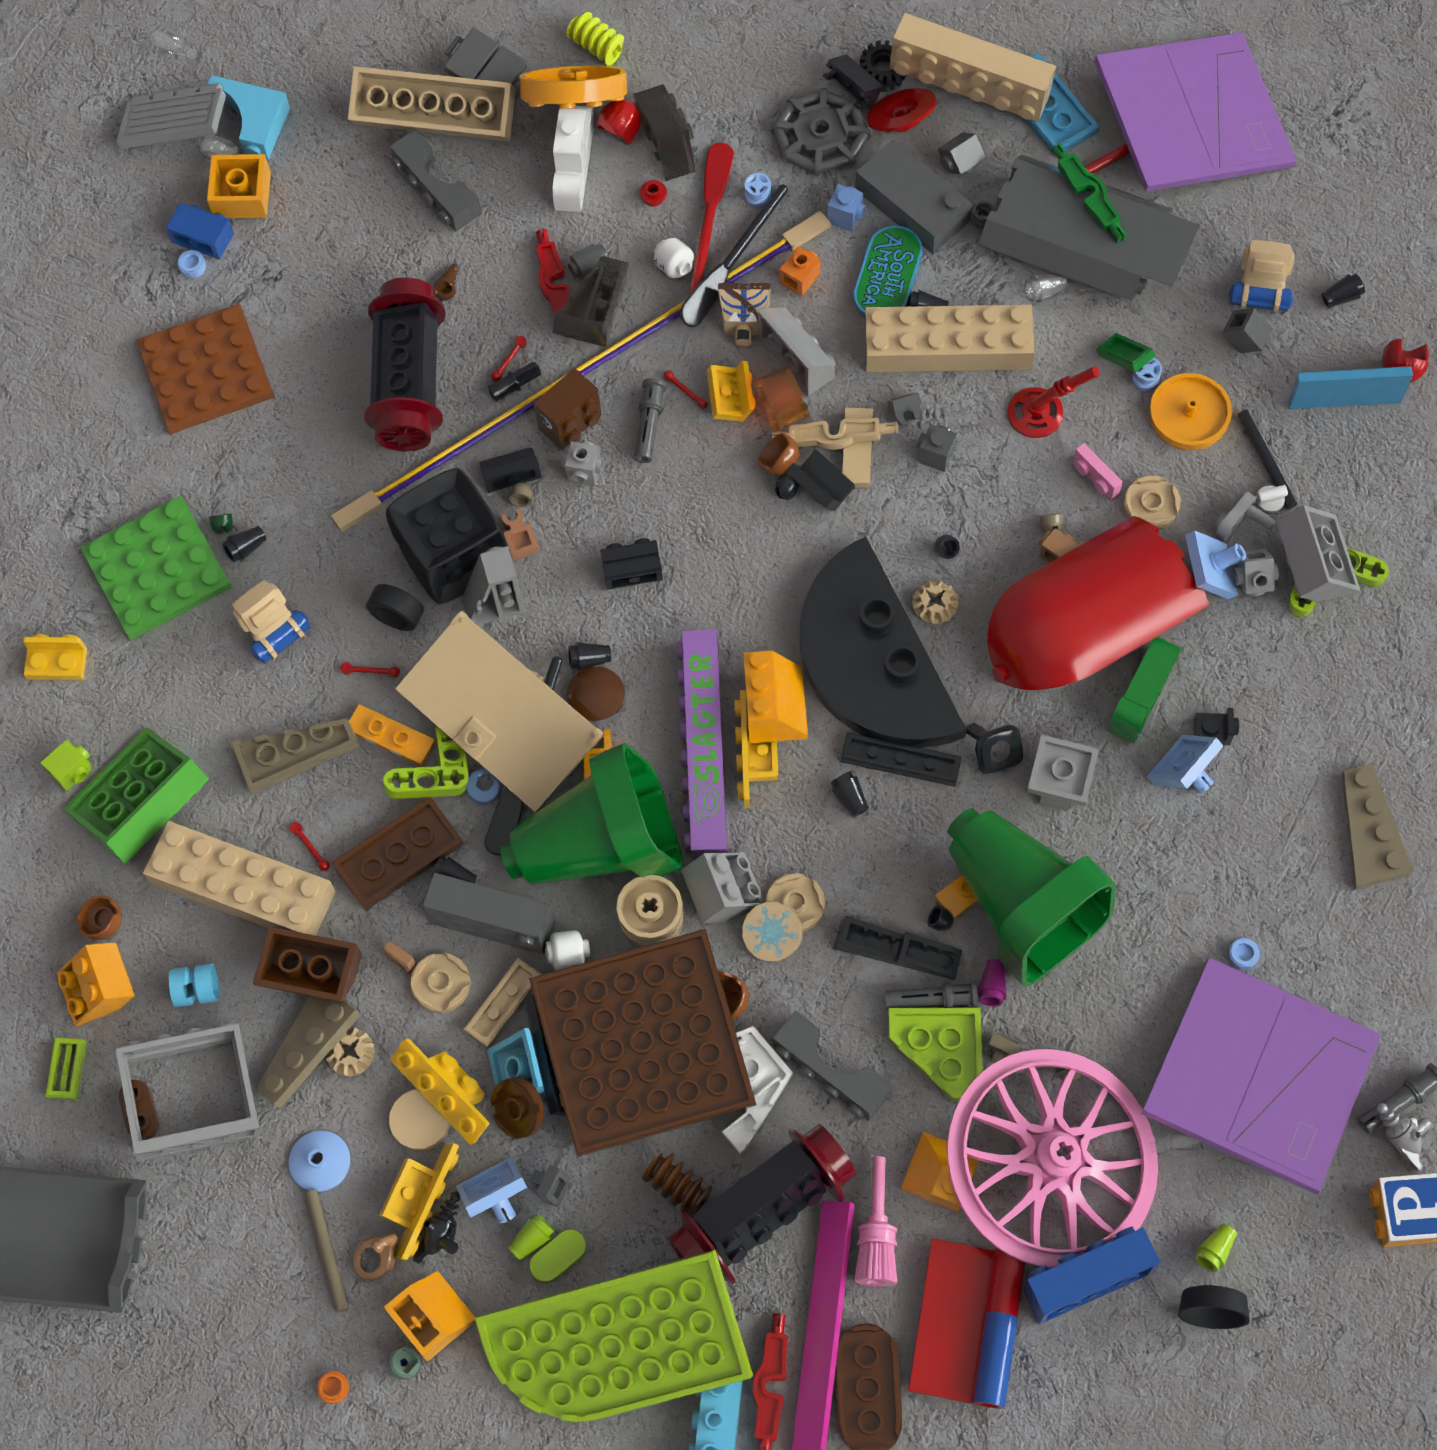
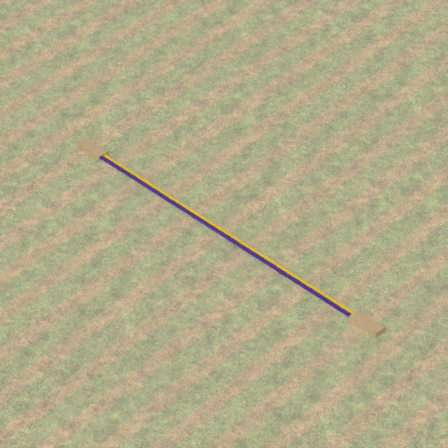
M821 211L817 212L782 234L781 241L731 271L726 283L735 282L786 249L795 250L797 246L803 245L830 228L831 222ZM685 301L580 365L576 370L583 376L676 319L680 316V309ZM563 377L380 491L373 492L371 490L332 514V520L341 532L347 530L382 508V502L533 408L534 403Z

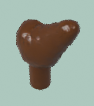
M452 264L435 281L433 286L435 298L448 301L456 294L457 264Z

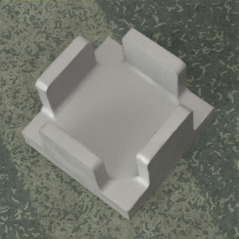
M1041 735L1027 792L1041 796L1040 804L1066 811L1069 810L1070 804L1085 807L1099 749Z

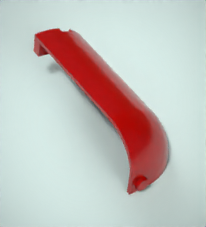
M1132 516L1018 580L1003 593L994 607L987 633V645L993 666V676L999 683L1022 690H1045L1077 682L1103 669L1208 607L1209 603L1203 589L1196 587L1194 573L1190 574L1182 561L1185 555L1171 539L1169 541L1164 540L1158 534V527L1140 517Z

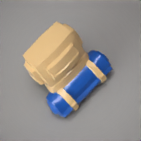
M1252 240L1250 245L1246 246L1241 260V269L1244 270L1241 281L1234 282L1229 291L1231 304L1240 305L1243 308L1252 307L1273 310L1274 312H1287L1293 303V293L1291 289L1285 287L1286 276L1291 275L1294 265V252H1292L1291 245L1274 241Z
M265 580L251 588L232 604L234 608L233 615L239 626L245 632H250L254 641L250 644L254 658L264 664L271 658H277L280 652L298 638L304 637V633L311 628L307 616L298 610L290 612L284 605L286 599L281 591L273 583H268Z

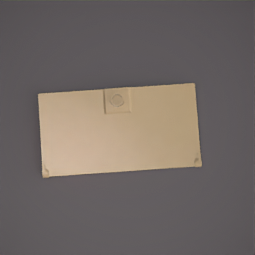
M463 611L456 615L446 630L395 688L536 813L604 735L600 729L596 728L473 622Z

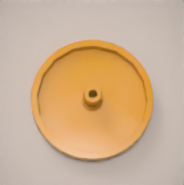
M1196 373L1178 374L1163 381L1155 390L1149 407L1150 422L1157 435L1166 443L1184 450H1198L1215 444L1227 431L1232 416L1231 401L1223 387L1213 379Z

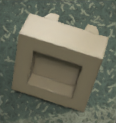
M994 1032L989 1044L996 1047L997 1050L991 1062L996 1063L1009 1054L1013 1055L1021 1052L1024 1044L1002 1033Z

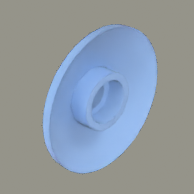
M313 1131L304 1135L295 1143L289 1155V1170L292 1178L300 1187L308 1191L316 1189L317 1192H325L335 1188L344 1180L350 1168V1152L347 1145L338 1135L329 1131ZM316 1154L323 1155V1159L319 1164L312 1162Z

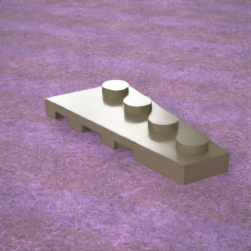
M348 718L310 725V728L296 730L295 728L284 730V733L271 736L267 734L255 736V739L246 741L241 739L231 741L244 778L252 794L360 747Z
M309 997L256 1089L280 1109L361 1014L344 1000L342 1003Z

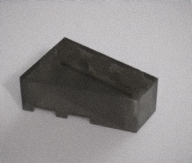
M664 84L634 93L635 104L640 112L641 124L648 140L653 142L657 150L654 154L657 161L661 160L665 181L696 172L690 139L694 138L693 131L689 123L685 124L682 109H677L674 94H669Z
M602 256L585 276L580 287L575 292H572L563 308L555 313L553 333L606 347L627 281L629 263Z

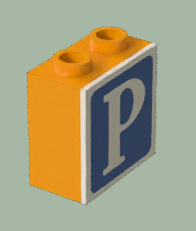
M1437 1173L1379 1178L1373 1184V1188H1370L1369 1194L1372 1207L1377 1209L1378 1219L1375 1220V1233L1377 1238L1382 1240V1246L1393 1247L1437 1243Z

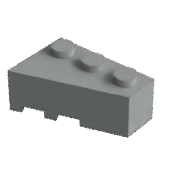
M508 546L503 548L493 547L479 555L462 597L468 617L478 626L526 612Z

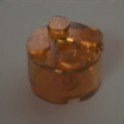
M788 366L753 381L757 398L762 409L766 411L767 419L773 432L810 417L806 403H802V393Z

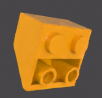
M116 943L85 945L56 973L58 985L62 989L67 1004V1011L71 1015L74 1027L84 1025L120 1010L135 996Z
M438 1271L408 1286L384 1306L388 1314L427 1362L476 1322L475 1316Z

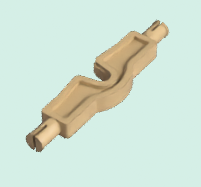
M878 418L843 419L840 422L839 432L836 435H831L828 423L826 421H818L808 424L790 425L789 431L772 432V439L780 433H785L794 439L799 447L819 446L824 449L837 450L845 448L854 442L878 441L881 439V434H897L898 424L897 421L880 423Z

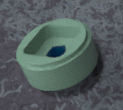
M410 1346L396 1348L387 1360L388 1371L394 1378L399 1380H407L413 1377L421 1365L418 1352Z

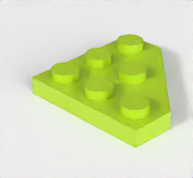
M889 1008V1041L949 1099L959 1101L968 1086L983 1072L981 1008Z

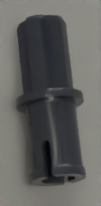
M531 362L514 373L509 371L507 376L488 385V391L494 401L497 402L515 390L519 392L521 386L540 376L541 370L536 362Z

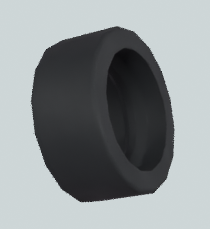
M388 584L376 585L366 603L367 610L377 620L402 631L414 630L424 612L423 605L413 595Z

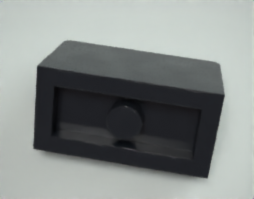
M533 448L523 449L479 463L488 493L514 486L517 483H526L542 478Z
M814 450L801 466L793 463L787 470V473L823 506L833 511L840 506L855 488V484L817 450Z

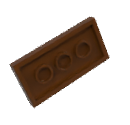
M427 797L332 861V864L364 910L367 911L436 864L440 856L446 857L464 845V842L431 797Z

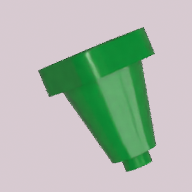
M626 743L591 756L589 764L592 775L513 828L510 832V843L502 846L500 849L501 858L509 876L514 880L524 876L531 885L633 871L641 877L649 875L664 876L683 868L681 848L661 783L651 764Z
M970 808L962 812L950 824L947 833L953 838V841L950 844L949 853L998 936V960L1023 986L1032 985L1043 978L1094 937L1112 916L1116 883L1091 857H1082L1072 863L993 811L979 814L974 808Z

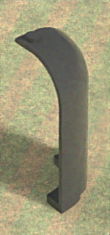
M0 1166V1301L122 1313L133 1284V1280L128 1279L132 1263H138L142 1239L137 1238L139 1219H145L146 1180Z

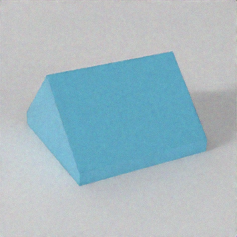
M529 1028L518 1031L487 1050L495 1086L505 1079L514 1076L521 1077L535 1087L540 1098L546 1097L534 1040Z

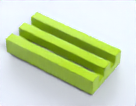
M54 1037L45 1093L47 1099L58 1098L60 1100L71 1099L78 1101L87 1045L85 1039ZM62 1045H67L60 1090L55 1091ZM74 1045H77L70 1092H68L67 1089L70 1077Z

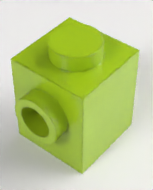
M67 739L40 762L66 792L76 783L85 780L89 775V771L93 769L87 760L90 757L89 753L79 743L74 747Z

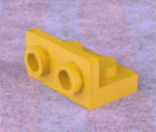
M44 634L24 637L23 644L27 648L24 676L27 680L84 679L87 648L81 638L69 634L62 635V637H49Z

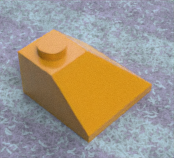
M923 1131L900 1190L959 1213L961 1206L954 1193L949 1176L947 1141ZM967 1156L969 1173L972 1179L979 1160Z

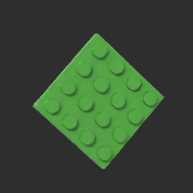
M182 496L80 547L130 641L232 588Z

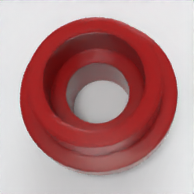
M657 180L647 181L640 188V197L648 206H659L667 196L665 185Z

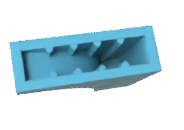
M211 75L208 85L220 83L226 95L224 103L234 109L242 119L239 141L243 153L265 154L266 159L269 160L290 110L286 93Z

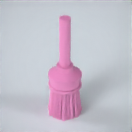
M881 1156L873 1157L872 1215L868 1216L867 1223L858 1226L859 1240L857 1245L860 1249L854 1282L860 1285L872 1287H886L897 1284L894 1248L897 1247V1242L895 1241L897 1228L889 1224L888 1217L884 1215L886 1158Z

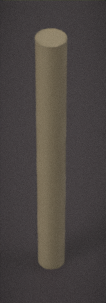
M309 1190L305 1192L306 1201L336 1313H341L349 1308L317 1190Z

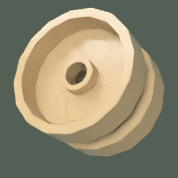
M658 875L640 876L634 878L623 887L618 896L616 910L622 933L630 943L637 947H642L679 936L684 924L683 902L679 890L671 881Z

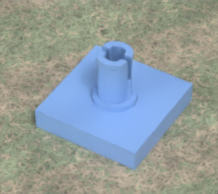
M1195 530L1186 534L1185 537L1196 587L1226 599L1237 596L1238 592L1231 565L1246 559L1243 547L1235 544L1227 548L1226 543Z
M1181 735L1148 774L1147 778L1153 785L1188 789L1192 784L1198 793L1205 792L1209 789L1208 785L1211 786L1213 784V780L1206 774L1204 769L1221 750L1223 745L1215 737Z
M512 1157L456 1185L470 1217L491 1207L499 1224L507 1222L501 1210L502 1208L505 1209L510 1220L516 1216V1212L508 1198L527 1188Z

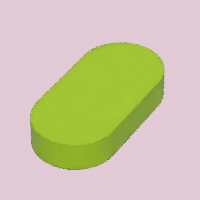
M575 1230L563 1231L539 1250L530 1261V1271L533 1277L541 1283H551L581 1260L587 1249L583 1235Z

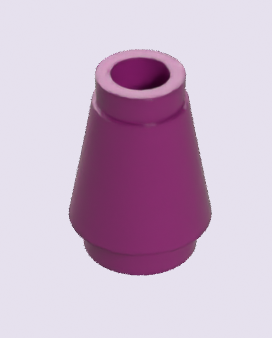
M998 959L987 960L977 989L979 1002L990 1007L1001 1006L1003 1000L1007 997L1005 969Z

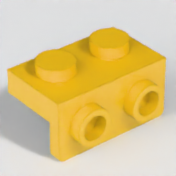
M741 361L736 368L710 365L706 372L713 419L743 422L753 412L756 404L755 397L752 395V373L749 371L748 361Z

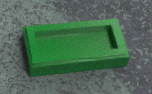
M1115 333L1096 349L1099 357L1135 373L1155 357L1152 348L1118 333Z

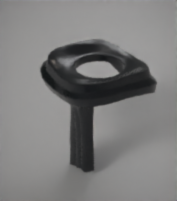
M976 723L966 727V734L977 740L975 745L978 768L983 774L995 773L1022 761V740L1018 728L1014 725H1006L990 731L985 730ZM999 741H1006L1010 746L1008 757L1000 762L993 761L991 758L992 747Z

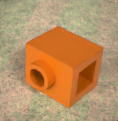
M797 246L779 269L780 284L803 296L820 275L821 259L813 251Z

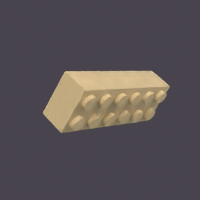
M905 13L893 38L889 69H893L899 75H907L925 84L941 87L950 93H957L969 97L973 101L989 104L998 110H1006L1020 115L1024 119L1039 122L1050 95L1056 66Z
M354 66L348 120L357 126L413 131L416 129L421 133L510 142L516 88L507 82Z
M1032 305L866 307V372L1032 370L1035 354Z
M168 821L143 872V875L151 885L262 927L269 928L270 926L315 936L336 893L332 883L327 879Z

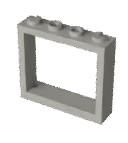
M218 1023L214 1025V1028L202 1031L200 1028H192L184 1031L183 1035L171 1037L169 1034H163L154 1037L149 1042L130 1041L131 1044L115 1048L136 1162L260 1136L238 1023L225 1025ZM232 1043L247 1118L142 1140L128 1064Z

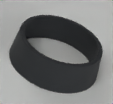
M1192 1286L1184 1289L1182 1292L1178 1317L1188 1324L1203 1328H1240L1247 1325L1250 1321L1247 1296L1238 1290L1223 1286Z

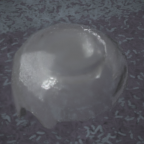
M216 135L202 136L198 141L199 152L209 163H211V155H238L240 149L239 145Z

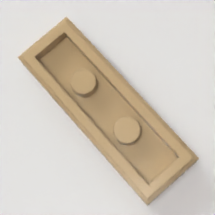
M845 408V419L873 418V409ZM872 441L854 442L843 448L842 473L855 484L856 488H870Z
M517 958L465 1026L464 1032L489 1049L524 1003L525 998L532 992L529 978L542 974Z

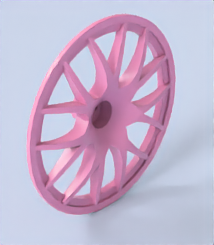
M1036 1049L1007 1056L992 1064L980 1073L965 1090L954 1110L949 1126L947 1139L948 1170L954 1193L962 1210L973 1226L992 1245L1017 1260L1038 1267L1046 1265L1047 1268H1053L1060 1265L1058 1262L1060 1258L1073 1252L1078 1257L1088 1250L1087 1247L1089 1245L1077 1248L1076 1210L1094 1226L1107 1234L1103 1238L1106 1244L1116 1238L1115 1234L1128 1227L1133 1226L1135 1231L1138 1230L1152 1205L1158 1177V1155L1155 1139L1147 1117L1141 1114L1143 1111L1142 1107L1130 1090L1115 1075L1098 1063L1077 1054L1053 1049ZM1052 1066L1068 1069L1052 1103L1035 1067ZM1023 1069L1027 1070L1042 1117L1040 1125L1030 1124L1021 1115L1010 1099L1001 1079ZM1075 1072L1089 1077L1102 1087L1081 1123L1077 1127L1070 1128L1063 1118V1107L1068 1088ZM994 1085L1010 1121L976 1111L985 1094ZM1107 1092H1109L1121 1105L1130 1121L1091 1128ZM972 1119L988 1124L1014 1137L1022 1150L1015 1155H998L968 1148L967 1139ZM1134 1128L1141 1158L1113 1162L1094 1160L1088 1153L1087 1147L1089 1141L1098 1136ZM1060 1147L1068 1149L1069 1153L1065 1157H1058L1056 1151ZM967 1156L1004 1168L975 1189L969 1173ZM1141 1165L1140 1184L1135 1200L1103 1172ZM1012 1174L1027 1176L1026 1193L1008 1213L996 1221L987 1211L978 1195L994 1183ZM1087 1178L1098 1184L1131 1208L1124 1220L1114 1230L1086 1202L1080 1191L1081 1179ZM1052 1191L1061 1199L1069 1249H1051L1040 1246L1042 1209L1046 1195ZM1029 1204L1032 1244L1018 1238L1003 1227Z

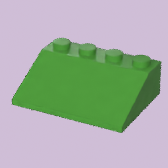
M146 727L63 810L108 851L126 864L180 811L194 794L200 791L201 787L209 779L191 758Z

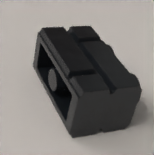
M642 538L636 540L634 544L624 546L620 543H613L606 546V549L600 550L607 590L663 580L656 540L650 541V539Z

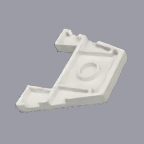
M754 1026L739 1031L736 1035L757 1105L744 1109L746 1113L722 1131L724 1137L739 1155L744 1153L793 1075V1072Z

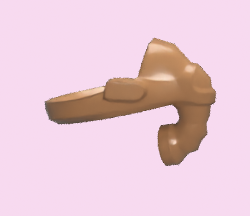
M392 1233L385 1237L371 1236L358 1245L353 1255V1267L360 1277L367 1280H376L385 1275L388 1270L394 1268V1254L398 1243L397 1235ZM367 1248H373L380 1254L381 1258L378 1269L370 1273L363 1270L360 1265L361 1254Z

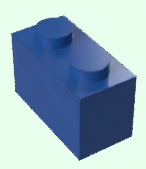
M181 202L166 227L172 243L199 251L202 254L219 260L234 234L229 219L220 213L212 214L204 211L197 205L189 206Z

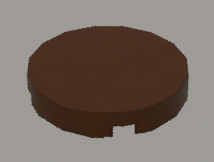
M515 1076L505 1079L495 1086L491 1096V1107H495L496 1113L493 1116L501 1130L512 1138H526L535 1134L541 1128L544 1119L543 1103L535 1087L524 1078Z

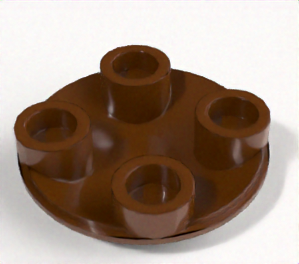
M589 667L581 670L572 678L567 689L569 705L588 721L604 720L618 713L622 709L625 697L624 685L619 676L604 667Z

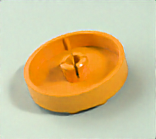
M564 66L538 69L519 75L521 99L529 103L530 107L556 104L561 109H570L576 107L575 103H586L587 107L602 106V101L624 100V96L627 94L626 70L619 67Z

